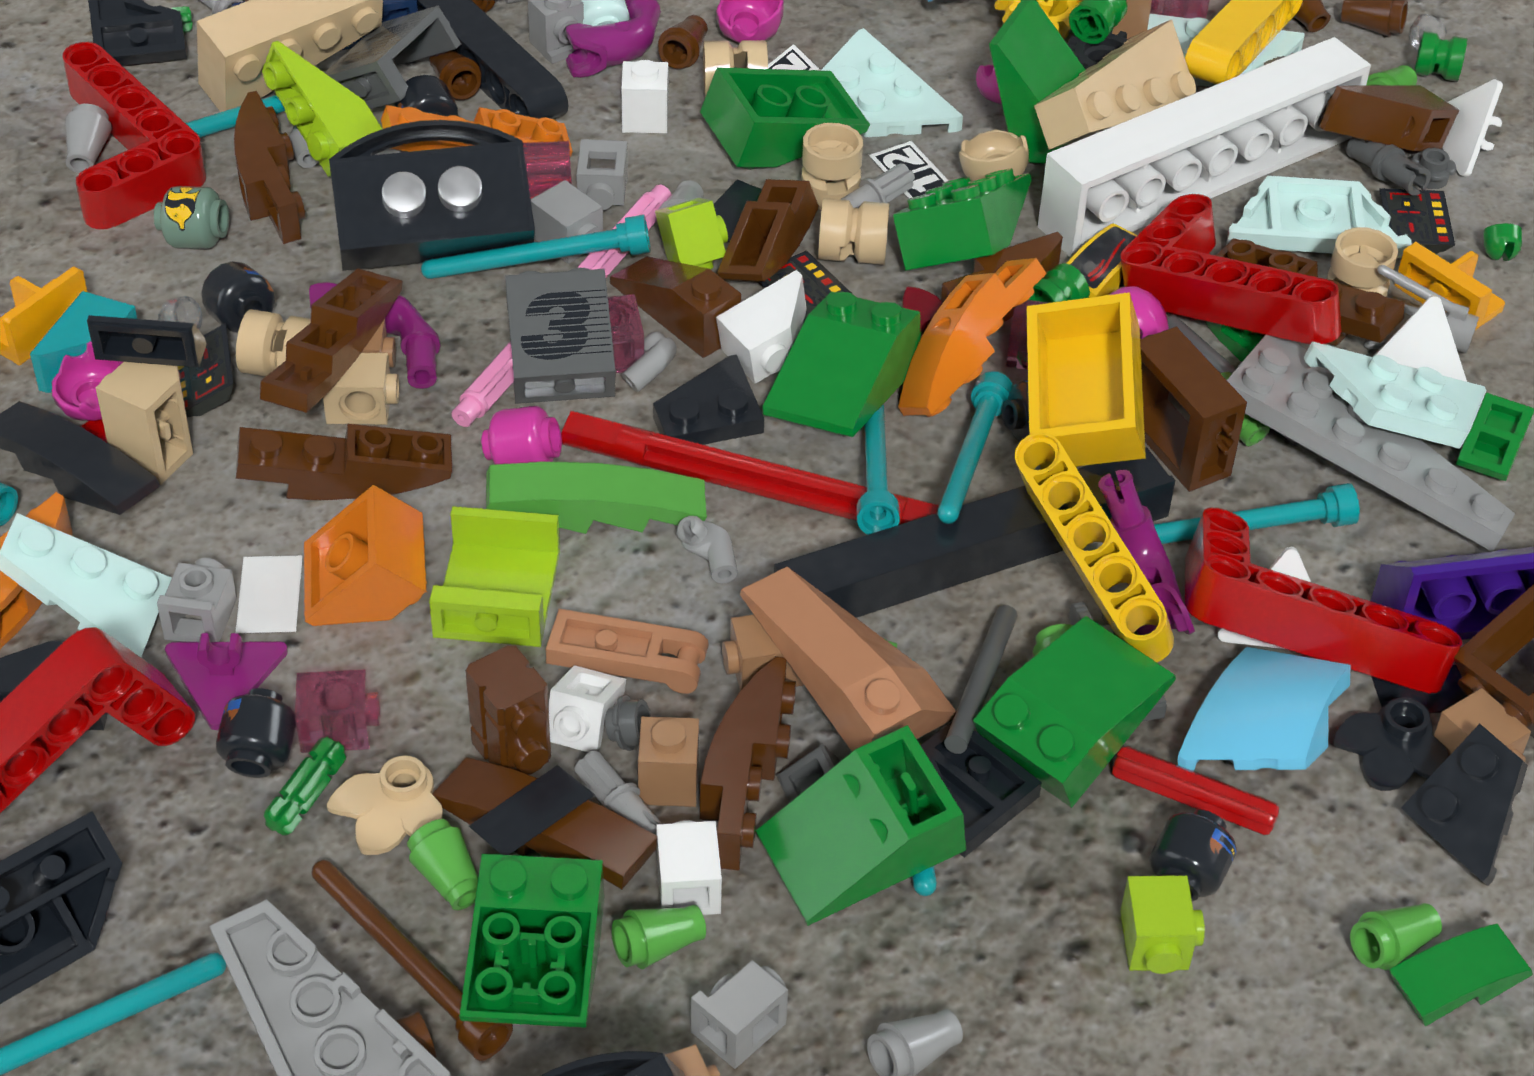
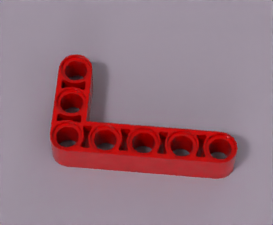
M79 42L72 44L64 50L62 58L70 95L78 104H93L105 110L112 126L110 134L127 149V151L86 168L76 177L77 192L83 220L86 225L95 229L116 227L155 209L157 202H162L164 195L172 187H201L205 183L206 170L201 140L195 131L101 46L91 42Z
M1188 194L1176 198L1120 254L1124 287L1135 286L1150 292L1160 301L1165 312L1304 344H1311L1312 341L1327 344L1336 340L1342 332L1338 285L1333 281L1209 254L1216 245L1212 201L1208 196Z
M1207 508L1204 510L1185 556V606L1193 617L1207 624L1313 658L1351 665V670L1425 693L1441 691L1454 663V657L1462 645V639L1455 631L1445 625L1252 564L1250 561L1249 526L1247 522L1237 514L1225 509Z
M91 627L75 632L0 702V813L105 713H108L154 745L169 746L181 740L192 729L195 722L194 711L162 672L103 630Z

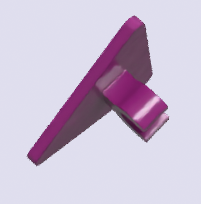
M202 633L199 642H171L165 646L167 658L212 730H219L226 703L235 696L249 694L251 689L258 688L288 654L287 645L284 642H242V638L238 633H231L230 642H210L209 634Z

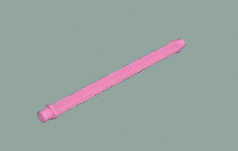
M656 185L650 192L644 193L617 224L625 223L626 217L645 215L649 231L657 222L655 210H659L660 206L672 195L670 190L663 185ZM620 248L592 252L589 253L577 268H588L590 270L605 269V276L607 278L630 251L621 252ZM511 341L460 396V403L452 411L454 421L460 426L468 427L476 418L483 417L512 385Z

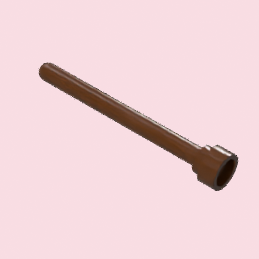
M320 860L313 865L311 871L313 879L456 1021L455 1029L459 1033V1043L476 1060H487L506 1045L512 1035L513 1024L460 1021L459 1016L463 992L330 861Z

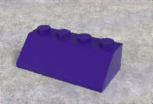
M1534 547L1511 550L1501 549L1493 552L1449 555L1441 558L1381 564L1371 602L1445 625L1455 631L1462 640L1472 639L1534 585Z

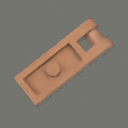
M559 609L545 649L546 664L570 668L575 665L605 674L665 683L675 692L688 694L697 689L701 675L700 668L697 665L705 660L709 642L704 635L692 630ZM662 653L675 655L676 658L662 656Z

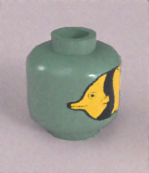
M175 186L166 192L162 202H157L155 205L154 224L158 231H162L166 242L174 248L209 249L214 247L220 238L226 236L229 228V209L226 201L220 199L218 193L210 187Z

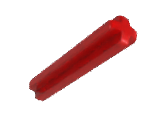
M1123 746L1120 749L1113 764L1112 774L1115 778L1197 810H1207L1223 820L1259 834L1269 835L1276 824L1279 815L1277 803L1129 746Z

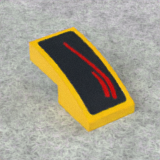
M1112 223L1086 242L1066 263L1071 264L1084 275L1090 290L1089 298L1106 296L1119 289L1123 276L1120 254L1137 236L1136 234Z

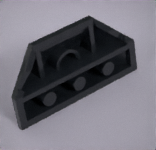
M93 811L0 861V1004L96 949L115 883L123 863Z

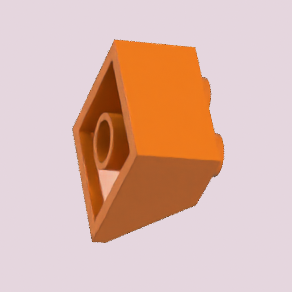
M372 485L304 542L305 622L312 626L387 621L393 619L409 605L418 602L422 595L427 592L423 513L377 486Z

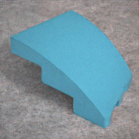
M1246 647L1224 670L1205 698L1179 751L1178 766L1195 770L1196 764L1200 760H1230L1234 764L1235 770H1257L1261 768L1306 770L1328 748V706L1350 686L1351 665Z

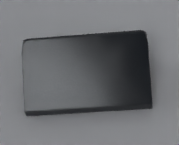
M89 315L87 319L95 360L199 367L206 348L205 337L194 323Z

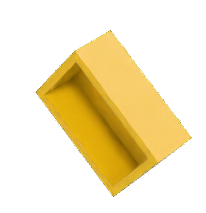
M1130 292L1027 306L1029 435L1034 433L1053 435L1061 443L1075 467L1145 459L1140 326ZM1052 463L1041 464V470L1047 468Z

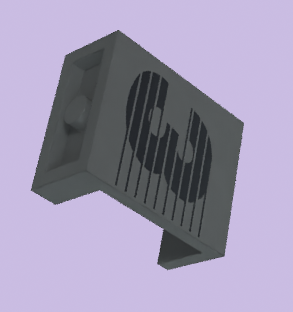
M435 6L382 22L380 27L362 38L332 65L325 74L362 98L368 107L372 109L401 101L406 95L408 85L392 59L395 60L397 65L456 49L461 43L440 7Z
M574 268L564 272L540 273L537 271H525L518 275H505L515 404L615 397L616 370L605 269Z

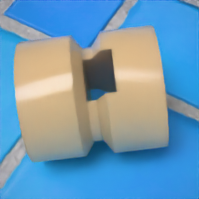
M743 40L738 47H732L729 41H704V99L717 67L768 69L766 40Z
M840 123L819 124L809 129L803 137L801 180L810 182L819 205V210H822L823 198L841 199L859 188L861 182L860 168L862 166L863 138L857 130L848 125Z
M823 198L818 260L845 262L849 255H854L858 263L885 265L890 203L863 201L859 208H853L849 200Z
M1355 227L1345 230L1338 235L1335 242L1327 279L1335 280L1340 284L1364 291L1377 292L1387 297L1390 279L1379 274L1377 268L1380 265H1385L1394 270L1398 256L1397 244L1390 236L1379 230L1367 227Z
M252 309L247 311L241 321L236 342V362L239 371L260 376L270 374L286 361V342L309 325L311 319L290 316L284 322L281 314Z

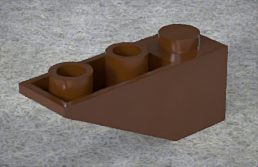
M1421 85L1336 86L1334 93L1327 101L1326 112L1319 127L1325 131L1385 145L1393 144L1399 148L1411 151H1424L1427 148L1442 149L1459 113V109Z

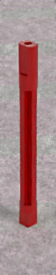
M574 411L570 412L561 433L562 445L678 475L703 479L705 482L857 521L858 500L867 492V487ZM891 493L899 502V525L938 513L939 505Z

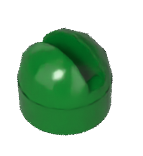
M1508 223L1486 227L1483 230L1485 252L1495 261L1501 257L1504 261L1514 259L1521 250L1522 228Z

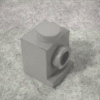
M528 0L530 43L551 64L567 59L568 55L575 51L568 40L566 27L576 23L583 24L584 4L581 0Z
M581 139L576 174L577 189L601 205L603 210L609 209L612 205L624 206L626 183L628 182L627 141ZM591 159L616 160L615 168L591 167Z
M211 558L198 559L195 564L178 563L165 596L160 595L157 601L164 640L199 642L200 635L208 633L210 642H220L237 599L231 569H225L220 562ZM186 614L201 616L202 621L187 619L185 616Z
M751 960L735 975L730 973L722 977L711 990L709 997L700 990L691 997V1033L731 1067L736 1069L786 1025L788 989L781 977L773 969L767 966L760 967Z

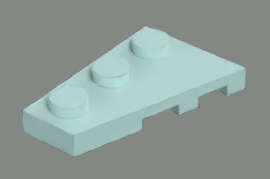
M18 513L0 549V571L45 605L57 604L80 622L77 629L99 628L139 657H142L159 613L157 601L160 595L165 596L172 579L171 577Z

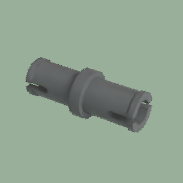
M1351 137L1347 145V154L1371 168L1375 177L1382 181H1392L1413 196L1419 195L1420 191L1412 184L1418 186L1423 191L1427 188L1431 179L1430 171L1406 158L1401 148L1393 144L1385 145L1364 140V143L1358 138Z

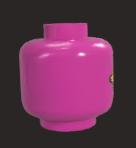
M539 406L503 409L496 412L490 421L489 429L483 431L481 438L485 458L493 460L495 465L553 462L554 458L560 456L562 448L561 432L556 418L553 416L549 417L546 411Z

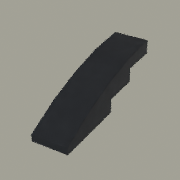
M18 401L0 413V449L15 453L24 471L52 479L59 494L63 495L64 498L121 515L160 487L154 475L124 453L84 428L49 411Z

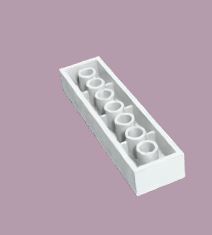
M1333 37L1047 153L1037 227L1046 235L1059 232L1063 237L1061 249L1068 256L1072 257L1093 236L1112 223L1130 232H1134L1148 226L1173 200L1180 196L1202 194L1211 199L1351 139V136L1325 131L1319 125L1326 112L1327 101L1334 93L1336 86L1366 85L1371 64L1336 37Z

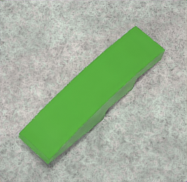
M579 462L490 465L486 472V509L559 515V528L583 534L587 533L593 520L643 532L650 519L678 526L680 521L688 516H697L702 521H705L707 518L705 483L703 479L647 468Z

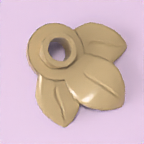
M406 755L388 760L382 766L379 773H365L352 776L335 790L327 803V810L329 812L357 819L355 825L356 842L360 852L364 855H379L389 852L401 843L406 834L411 837L423 825L434 820L443 819L442 805L432 795L434 790L432 773L419 759Z

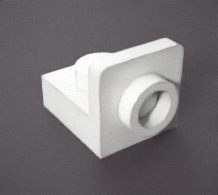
M574 665L550 691V742L585 752L597 751L601 747L607 710L614 708V705L618 703V698L624 695L626 679Z

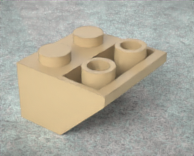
M123 362L112 373L106 375L101 383L95 387L107 443L154 475L160 485L193 455L178 366Z

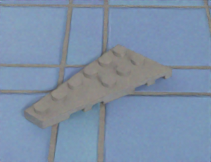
M1265 335L1227 379L1247 401L1245 414L1492 552L1515 515L1514 512L1421 439L1367 425L1353 411V407L1329 386L1334 375L1327 368L1310 367L1304 360L1307 350L1296 341Z
M267 899L209 926L277 1076H451V1073L384 1009L380 1010L345 972L341 973L320 954L316 945Z

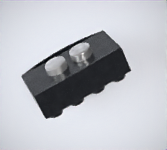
M425 120L403 123L366 135L349 144L329 159L342 271L423 263L431 259L534 243L535 226L523 142L500 130L480 124L452 120ZM442 140L473 145L375 155L396 146L420 141Z

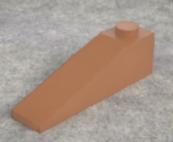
M785 567L741 589L740 596L852 752L906 725L909 726L917 739L954 719L956 710L923 667L789 567Z

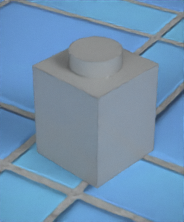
M566 180L531 199L535 226L534 239L538 242L603 231V207ZM584 254L561 257L560 259L569 264Z

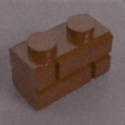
M507 645L468 664L465 670L469 717L472 724L471 740L485 760L489 759V763L530 775L540 770L551 758L548 686L534 667L529 668V661L516 645Z

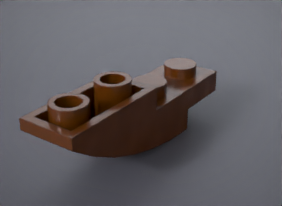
M257 91L248 92L240 107L234 133L235 157L244 206L251 221L269 216L283 244L301 240L299 220L305 219V209L299 192L290 191L288 160L294 159L290 138L286 132L279 133V123L273 107H265Z
M1233 238L1215 255L1318 277L1317 261L1297 256L1292 252L1279 251L1257 245L1249 240ZM1330 280L1338 285L1342 332L1336 340L1328 344L1337 346L1348 334L1381 343L1404 319L1403 301Z
M349 423L347 424L345 438L240 427L236 479L287 484V499H357L372 485L393 495L450 479L452 474L450 434Z
M775 657L739 692L718 726L705 759L700 782V820L718 821L717 839L721 869L740 870L742 848H753L755 841L757 813L747 812L748 802L760 801L762 780L774 781L777 758L788 759L791 725L781 723L783 714L793 715L796 681L786 680L787 660L785 657Z

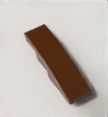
M358 268L311 305V323L286 342V361L261 380L260 400L307 413L336 385L357 360L381 326L402 291L403 281Z
M466 757L432 795L439 801L443 809L471 825L538 778L511 768ZM587 800L514 852L520 856H527L531 850H534L544 857L603 860L604 879L622 890L656 851L657 835L617 813Z

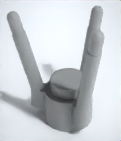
M1385 265L1378 266L1377 271L1379 274L1425 300L1432 295L1439 296L1457 351L1467 353L1477 326L1478 316L1469 314L1468 307L1447 300ZM1404 303V313L1410 316L1420 308ZM1366 340L1364 346L1367 349L1379 350L1388 340H1383L1381 343Z

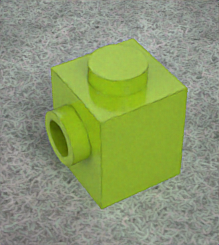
M695 198L655 210L668 261L712 269L714 267L713 260L724 257L726 252L724 243L728 242V232L723 218L720 215H716L712 200Z
M1128 876L1120 913L1129 971H1151L1157 974H1167L1176 970H1189L1195 946H1202L1204 943L1205 925L1202 910H1193L1188 876Z

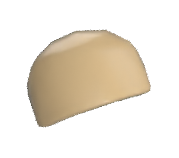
M995 129L979 133L970 141L963 140L959 158L964 174L970 177L971 181L985 178V175L988 173L1010 168L1013 169L1014 176L1022 175L1028 165L1029 149L1024 135L1018 137L1014 133Z

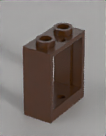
M1177 326L1140 339L1145 443L1188 492L1231 476L1247 401ZM1169 392L1190 414L1189 422L1168 400Z
M1532 585L1462 646L1454 657V661L1462 676L1458 680V684L1467 696L1483 688L1505 708L1506 714L1516 717L1531 731L1530 736L1534 738V692L1528 696L1496 672L1534 638V585Z

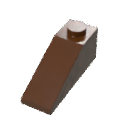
M646 256L610 276V284L702 358L721 349L716 317L741 303V293L711 269Z

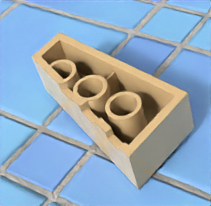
M249 0L197 21L198 84L220 112L241 106L248 92L257 91L260 98L274 91L266 85L262 73L272 42H281L315 66L382 25L383 0Z
M1172 19L1131 37L1124 42V45L1108 53L1097 64L1087 68L1077 78L1064 84L1034 105L1049 150L1072 144L1196 93V84L1189 72Z

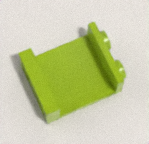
M452 506L453 546L443 586L433 585L429 600L433 638L541 647L560 555L559 515Z

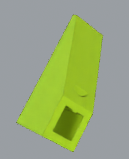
M272 42L262 70L265 83L271 90H274L285 108L288 120L291 124L296 125L305 139L312 158L320 163L327 176L330 177L329 159L362 137L382 130V127L362 98L281 42Z

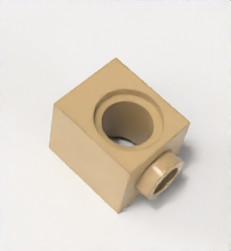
M361 353L336 385L323 397L326 424L387 425L390 404H398L399 375L390 374L388 353Z

